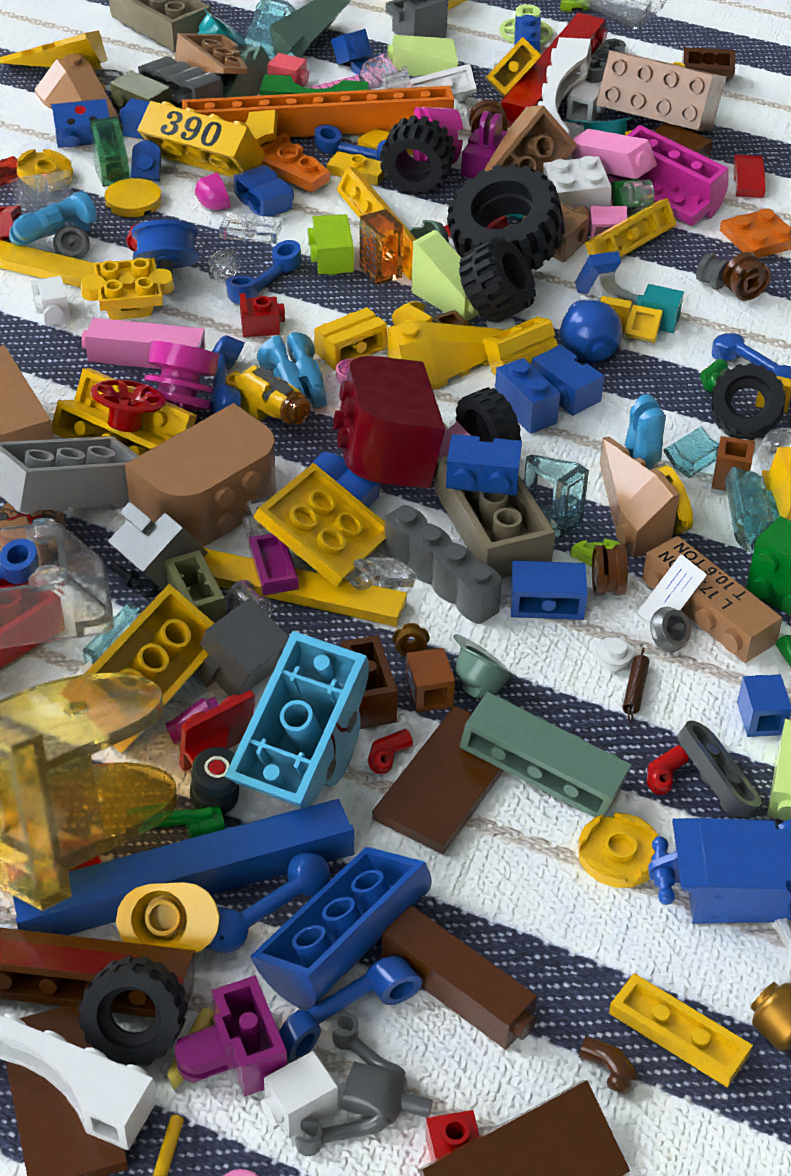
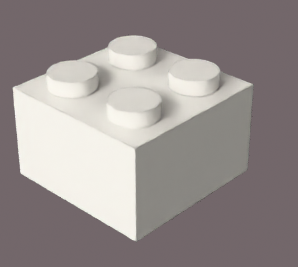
M584 156L580 159L572 160L557 159L553 162L543 163V174L555 185L561 203L574 209L583 206L588 211L591 206H611V184L599 156Z

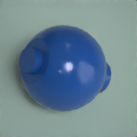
M579 300L574 302L565 314L560 327L562 345L578 356V361L585 363H598L611 357L619 348L623 336V326L617 312L608 304L596 300Z

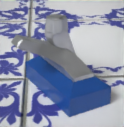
M619 251L589 255L575 280L578 293H586L589 296L594 295L600 299L602 296L629 300L632 301V304H636L638 295L621 288L615 281V272L621 264Z

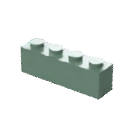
M488 691L466 722L459 746L465 751L593 817L603 814V818L607 816L631 768V764L620 759L615 754L608 753L584 741L581 737L570 734L547 722L544 718L535 716L513 705L510 701Z

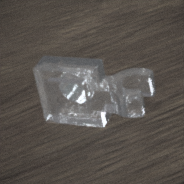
M369 557L368 561L364 559L354 560L353 565L360 571H363V573L357 578H349L348 582L357 590H366L375 582L383 588L397 590L398 587H414L417 573L398 558Z

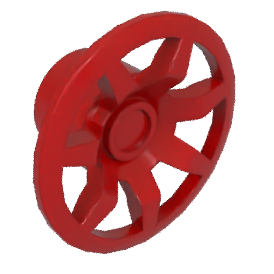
M130 380L101 381L92 386L90 393L95 401L109 408L107 424L111 428L123 432L140 430L143 413L158 411L166 403L165 396L157 389ZM112 385H117L118 392L114 390ZM127 386H133L136 388L133 391V393L128 392Z

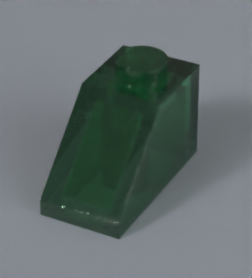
M118 117L90 120L95 171L102 186H110L117 181L129 179L128 157Z

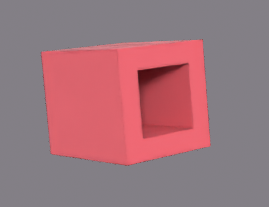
M278 53L267 64L268 74L291 76L292 80L302 87L306 86L309 81L307 59Z

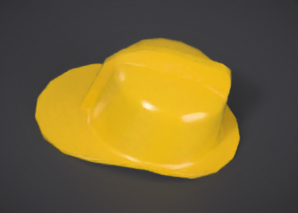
M185 882L157 883L136 887L123 898L118 907L116 925L119 936L124 942L189 949L199 952L211 944L216 936L220 915L217 903L213 897L199 885Z

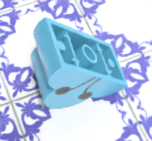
M292 631L226 772L225 778L238 785L303 809H307L308 806H311L316 801L324 785L328 787L335 786L344 775L351 761L359 736L361 718L358 709L368 680L369 662L367 656Z

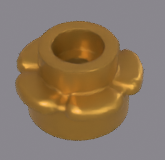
M406 623L402 629L399 628L394 632L392 640L396 644L395 649L401 656L406 658V653L426 650L430 636L425 628H420L417 623ZM409 637H413V638H414V640H411V641H409V640H407V639H408Z

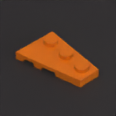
M283 133L276 137L275 140L261 146L265 152L261 165H266L271 170H274L282 180L311 193L330 181V171L313 156H306L303 153V148L298 143L292 144L288 134Z

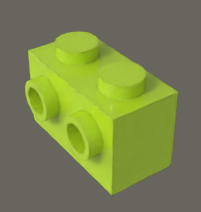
M348 214L312 216L313 228H307L308 246H310L311 263L316 262L318 274L336 275L338 273L354 272V245Z

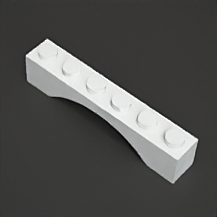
M559 37L557 48H553L551 52L552 66L548 65L546 81L548 83H543V101L538 102V106L544 105L568 134L569 129L562 122L557 111L566 94L574 86L587 78L591 63V39Z
M12 1014L0 1015V1059L24 1066L46 1078L64 1094L73 1106L86 1133L129 1151L157 1103L153 1077H150L145 1070L136 1065L129 1064L124 1066L111 1061L95 1048L87 1047L82 1049L70 1044L56 1032L49 1030L41 1032L31 1028L20 1018Z

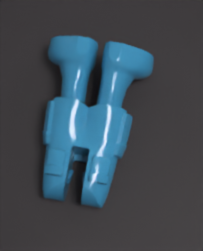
M83 191L73 193L69 198L58 204L52 203L36 212L20 215L10 228L9 239L14 245H26L41 238L55 235L61 227L65 226V222H69L71 225L78 226L85 232H88L90 230V223L97 220L95 205L87 193Z
M299 332L290 333L285 347L283 339L280 336H274L264 342L257 352V360L260 367L263 366L268 371H273L275 377L286 380L290 385L303 393V405L300 412L306 411V398H309L314 409L326 406L327 395L323 384V374L317 360L313 359L315 346L310 337Z
M644 394L637 399L634 406L630 409V424L624 445L629 450L630 456L633 459L642 458L646 461V468L651 470L654 468V464L661 461L666 415L660 409L653 396Z

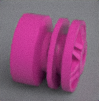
M152 340L147 362L161 368L160 375H145L144 380L158 384L157 390L165 396L168 403L187 411L198 409L210 410L211 401L197 398V393L213 394V388L200 383V377L216 376L220 354L192 346Z

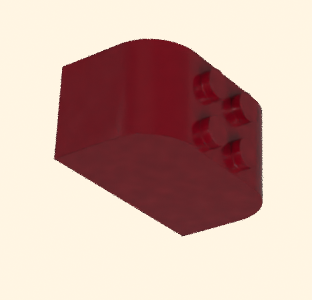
M362 356L353 359L349 365L346 381L343 380L341 382L339 397L342 402L340 410L335 411L333 419V429L338 431L337 447L342 448L346 466L354 474L372 482L430 488L446 428L424 362L381 356Z

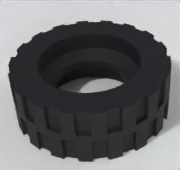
M748 363V365L739 364L735 368L727 369L724 371V375L719 376L716 380V386H713L712 417L716 420V425L719 429H723L726 435H731L738 439L755 440V438L767 436L768 432L776 429L777 423H780L783 416L786 398L783 383L781 380H778L773 371L770 372L762 365L756 366L753 363ZM746 387L758 390L763 395L765 401L761 412L750 417L739 415L731 404L733 395L738 390Z
M486 387L464 396L458 401V406L455 410L456 422L471 436L480 437L482 442L493 443L494 438L521 441V429L516 413H514L511 404L505 399V396L497 392L496 389Z
M133 955L125 956L122 960L117 961L115 959L108 963L105 969H101L83 994L84 998L79 1005L78 1012H81V1018L78 1020L79 1026L84 1031V1039L87 1044H91L93 1048L102 1052L109 1060L124 1064L125 1066L129 1064H142L146 1066L151 1064L153 1060L157 1058L159 1060L165 1056L168 1049L172 1048L186 1021L184 1016L188 1011V1002H185L184 998L186 992L184 987L180 986L177 981L178 977L173 971L167 970L165 964L159 961L154 962L150 960V957L145 956L140 958H133ZM126 990H137L145 993L152 1000L156 1009V1017L151 1027L142 1032H129L118 1026L113 1019L111 1005L113 999L119 993Z

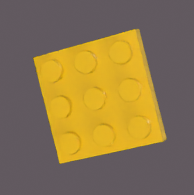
M312 463L261 505L253 516L256 521L335 587H338L376 551L386 538L385 521L315 463Z

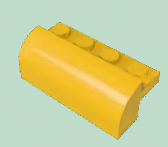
M83 368L75 399L58 400L52 420L53 434L64 439L113 436L140 456L192 427L195 424L197 415L166 402L165 406L158 411L143 413L140 430L135 432L115 430L107 424L109 408L95 401L90 393L94 384L116 379L91 368ZM112 385L114 390L118 392L117 385ZM127 386L128 392L133 393L135 388L132 386Z

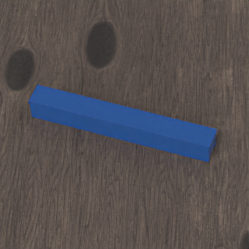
M338 798L308 806L307 809H297L10 887L17 915L18 930L71 935L116 922L119 905L123 898L136 887L147 884L185 882L197 884L208 891L210 895L285 875L287 874L291 859L301 852L318 854L326 862L354 855V827L350 825Z

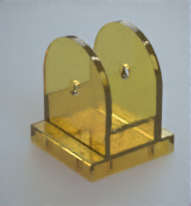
M85 674L42 683L0 700L1 890L44 911L72 897L68 870L153 829L172 814L178 803L176 782L169 773L160 768L141 763L112 762L92 764L91 758L92 754L144 731L161 716L164 705L161 689L156 683L144 677L131 674Z

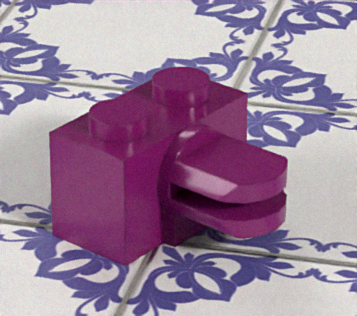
M490 111L483 112L479 129L473 132L468 139V144L462 151L461 176L473 179L477 176L478 172L485 169L507 131L502 130V114L495 113L493 115Z
M254 975L213 989L215 1026L180 1037L177 1040L175 1056L178 1072L189 1083L198 1082L234 1069L245 1097L265 1090L264 1077L288 1065L287 1051L257 977Z

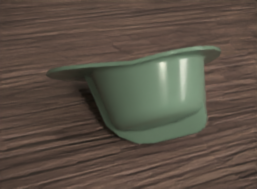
M458 634L453 636L461 647L454 668V674L461 680L462 689L465 693L477 699L482 698L487 691L496 695L511 677L517 678L496 657L478 644Z

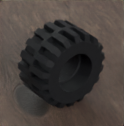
M417 115L410 116L409 121L406 118L401 119L399 124H395L392 127L380 153V160H382L380 164L381 170L386 171L384 176L387 180L391 179L393 181L392 186L403 188L402 192L404 193L412 191L413 195H419L420 192L426 195L430 194L432 189L436 191L440 188L441 184H444L456 152L455 146H452L454 142L453 137L447 136L448 130L445 126L441 128L438 126L440 122L435 119L431 122L428 121L426 116L418 119ZM406 150H418L424 153L429 161H417Z
M494 237L465 253L462 259H460L459 274L465 294L474 309L483 318L485 317L487 321L499 323L531 307L534 303L536 290L531 269L520 250L511 241L506 240L504 237Z

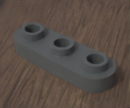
M687 721L677 734L679 746L685 750L688 757L700 771V778L717 795L722 809L734 818H750L762 804L760 796L716 735L705 725L697 721Z

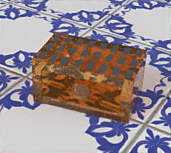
M387 209L360 216L359 267L376 285L402 278L404 226Z

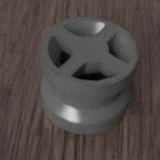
M712 253L705 254L697 267L696 279L700 282L708 281L712 287L721 289L724 286L722 280L723 271L730 261L726 259L719 260Z

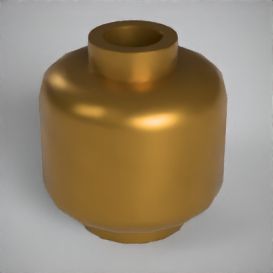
M773 982L759 994L750 1007L755 1012L752 1018V1025L777 1050L788 1051L791 1050V983H783L779 986L776 982Z

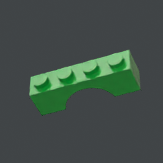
M264 74L259 89V96L369 90V82L342 80L337 85L329 88L311 89L296 84L291 76Z

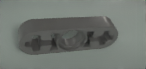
M616 38L605 40L591 55V63L585 80L594 83L602 82L609 50L625 53L626 43Z

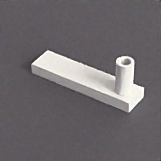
M470 64L372 89L450 86L453 97L459 102L466 101L469 94L477 92Z

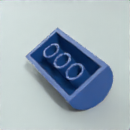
M365 847L250 956L262 978L277 994L289 1003L303 1009L313 1007L382 939V932L410 905L414 907L430 891L432 879L426 862Z

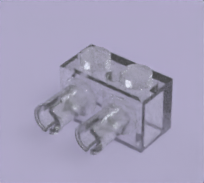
M69 169L11 178L15 203L20 205L22 214L36 212L52 203L58 204L73 194Z

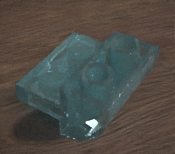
M732 467L725 479V492L734 536L737 543L743 549L753 552L757 537L780 515L772 492L766 490L763 476L753 471H744Z

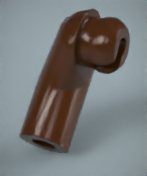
M585 1036L579 1052V1058L607 1068V1070L611 1071L607 1079V1087L616 1092L628 1094L632 1088V1081L637 1080V1070L625 1053L618 1047Z

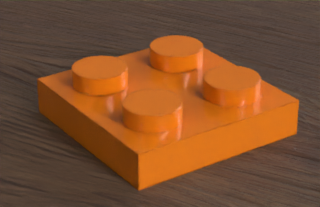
M770 208L760 209L745 215H737L721 221L720 231L743 253L750 252L761 258L791 250V227Z

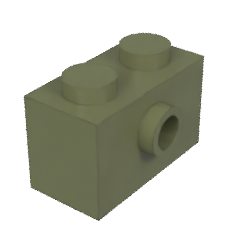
M200 550L165 560L167 585H172L214 623L226 615L225 597Z

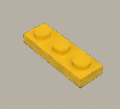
M633 973L610 1003L608 1014L727 1088L751 1054L753 1047L751 1043Z

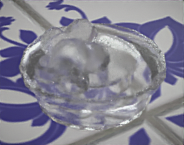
M228 249L223 252L218 250L208 261L210 265L209 278L213 281L217 280L224 283L226 279L234 276L240 266V260L237 257L236 251Z

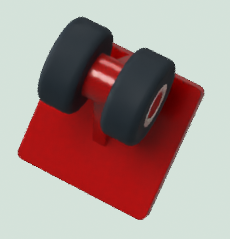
M251 690L241 695H231L223 700L219 706L205 713L198 712L193 714L182 725L179 766L184 772L192 768L190 799L196 809L219 806L222 815L230 812L237 804L240 787L235 782L225 778L235 755L228 749L241 742L254 714L256 696Z

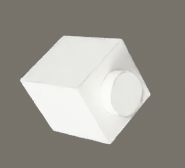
M314 1051L264 1077L265 1098L261 1100L263 1110L273 1126L280 1124L288 1138L302 1132L301 1121L304 1118L313 1117L321 1121L338 1111V1086Z

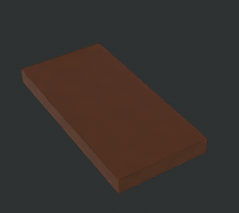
M456 706L451 709L372 810V820L441 854L445 853L504 772V770L459 747L465 724L472 713Z
M63 1006L20 1018L27 1026L41 1032L46 1030L56 1032L68 1043L82 1049L87 1047L93 1048L91 1044H87L84 1039V1031L80 1029L78 1020L81 1018V1012H78L79 1008ZM5 1061L27 1176H107L128 1170L124 1149L86 1133L78 1113L61 1091L46 1078L28 1068Z
M584 1080L417 1169L420 1176H623L630 1172V1169L588 1080Z

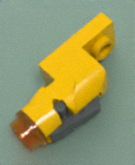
M253 365L242 373L235 370L226 376V385L240 391V408L259 421L271 416L279 418L287 424L293 423L298 425L309 415L311 406L306 396L286 380L275 377L263 366Z

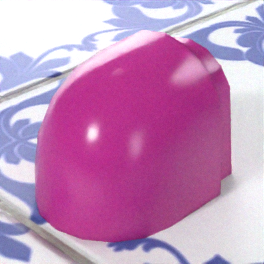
M218 172L203 177L197 182L195 195L202 206L215 211L231 208L228 193Z

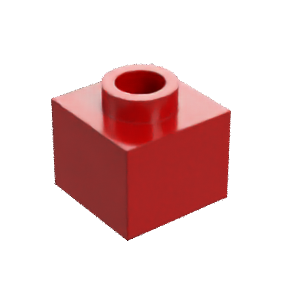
M473 1110L426 1118L425 1138L431 1162L480 1136Z

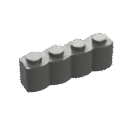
M169 56L138 66L139 74L171 87L172 100L176 103H182V100L224 98V84L221 78L215 73H206L199 67H191L182 61L177 62Z
M402 505L385 515L386 538L384 548L393 560L407 565L411 574L418 580L430 584L440 598L449 603L456 604L458 611L466 619L482 624L499 613L502 579L496 570L487 564L478 562L469 549L452 542L450 536L443 529L428 523L425 516L411 506Z

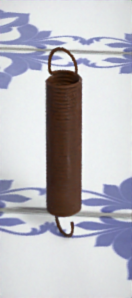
M644 647L641 655H636L633 658L622 707L623 711L628 714L629 723L633 720L632 714L640 711L650 663L649 658L643 655Z

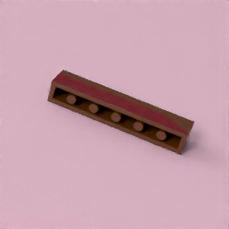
M0 927V999L79 1008L80 1002L84 998L85 990L101 969L104 970L108 963L115 959L119 961L125 956L133 955V958L145 956L150 957V960L154 962L159 961L165 964V968L170 972L173 971L178 977L177 981L180 986L184 987L186 992L184 996L185 1002L189 1004L194 989L195 950ZM126 990L119 993L113 999L111 1013L156 1017L154 1003L141 991Z

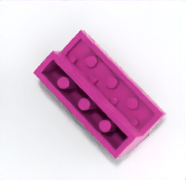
M641 125L627 135L649 140L657 166L637 178L639 186H643L646 203L652 205L661 199L668 198L674 217L691 226L703 216L710 219L720 208L728 189V167ZM606 173L610 184L614 181L632 180L631 178Z

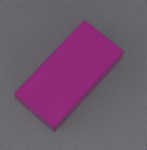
M273 534L248 537L249 549L262 594L269 595L299 590V579L289 547Z

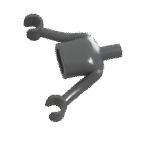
M343 1012L337 1018L338 1026L349 1032L334 1030L332 1032V1040L335 1046L341 1050L351 1049L366 1064L354 1061L345 1085L341 1109L368 1118L322 1128L321 1123L313 1117L304 1118L301 1121V1130L315 1137L305 1139L298 1136L295 1138V1147L303 1156L317 1154L324 1143L380 1132L393 1124L401 1111L428 1118L431 1113L433 1099L407 1092L408 1082L405 1077V1070L398 1064L382 1058L358 1037L359 1023L357 1018L350 1013Z

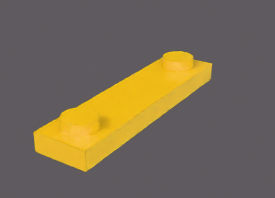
M668 198L655 202L584 242L588 254L619 251L621 258L676 226L677 223Z

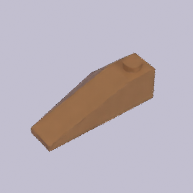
M178 33L175 54L177 62L182 61L191 67H199L206 73L247 74V67L244 60L240 58L239 50H236V43L222 34Z
M69 54L65 58L56 59L35 88V94L44 106L52 109L51 104L106 99L111 133L121 131L122 124L119 123V116L93 68L83 55Z
M544 105L526 107L508 129L486 165L485 171L492 170V166L501 165L502 167H508L509 164H517L519 168H523L525 165L534 168L535 173L537 171L543 173V163L553 162L557 159L567 160L578 145Z
M609 436L604 437L599 464L616 538L621 545H625L633 558L645 555L652 549L672 539L680 494L661 471L656 468L649 470L646 468L645 460L640 457L633 459L627 448Z

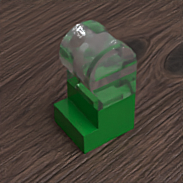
M632 179L611 182L613 206H627V210L649 206L654 201V188L650 180Z

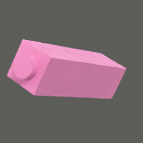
M587 129L573 138L578 145L572 152L573 159H580L584 156H599L603 168L608 174L637 179L657 166L650 142L647 139Z
M92 318L88 330H84L82 333V348L87 351L88 362L161 369L147 362L152 340L182 344L206 350L204 328Z

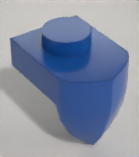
M143 140L134 145L132 148L131 178L160 181L162 152L157 144L150 140Z

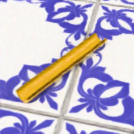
M179 1115L170 1116L153 1176H168L184 1122V1118Z

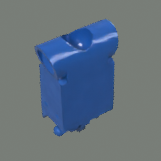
M673 818L676 851L667 853L668 841L664 837L659 836L653 839L652 848L655 854L651 857L648 872L649 877L654 881V885L659 888L658 899L664 905L673 903L675 894L672 886L675 883H681V889L687 890L689 894L693 924L775 922L777 919L784 918L791 921V819L777 825L774 820Z

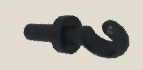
M115 561L110 562L108 568L124 579L123 584L129 588L133 585L137 589L144 586L149 587L152 590L144 592L142 594L143 597L149 598L155 595L157 587L153 581L149 579L140 580L138 578L139 573L134 569L127 571Z

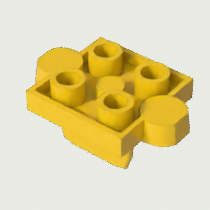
M136 258L123 261L108 260L93 263V274L81 279L82 297L89 301H99L100 311H106L112 320L151 316L154 306H163L162 295L169 294L175 289L171 271L156 269L154 258Z

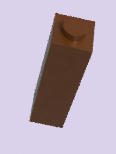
M412 905L382 932V958L393 955L405 959L421 977V988L503 1049L507 1050L517 1038L520 1040L525 1039L533 1030L537 1022V1017L535 1016L537 995Z

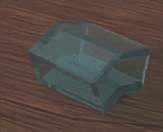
M700 426L663 449L673 468L690 478L716 461L719 443L709 438L703 426Z

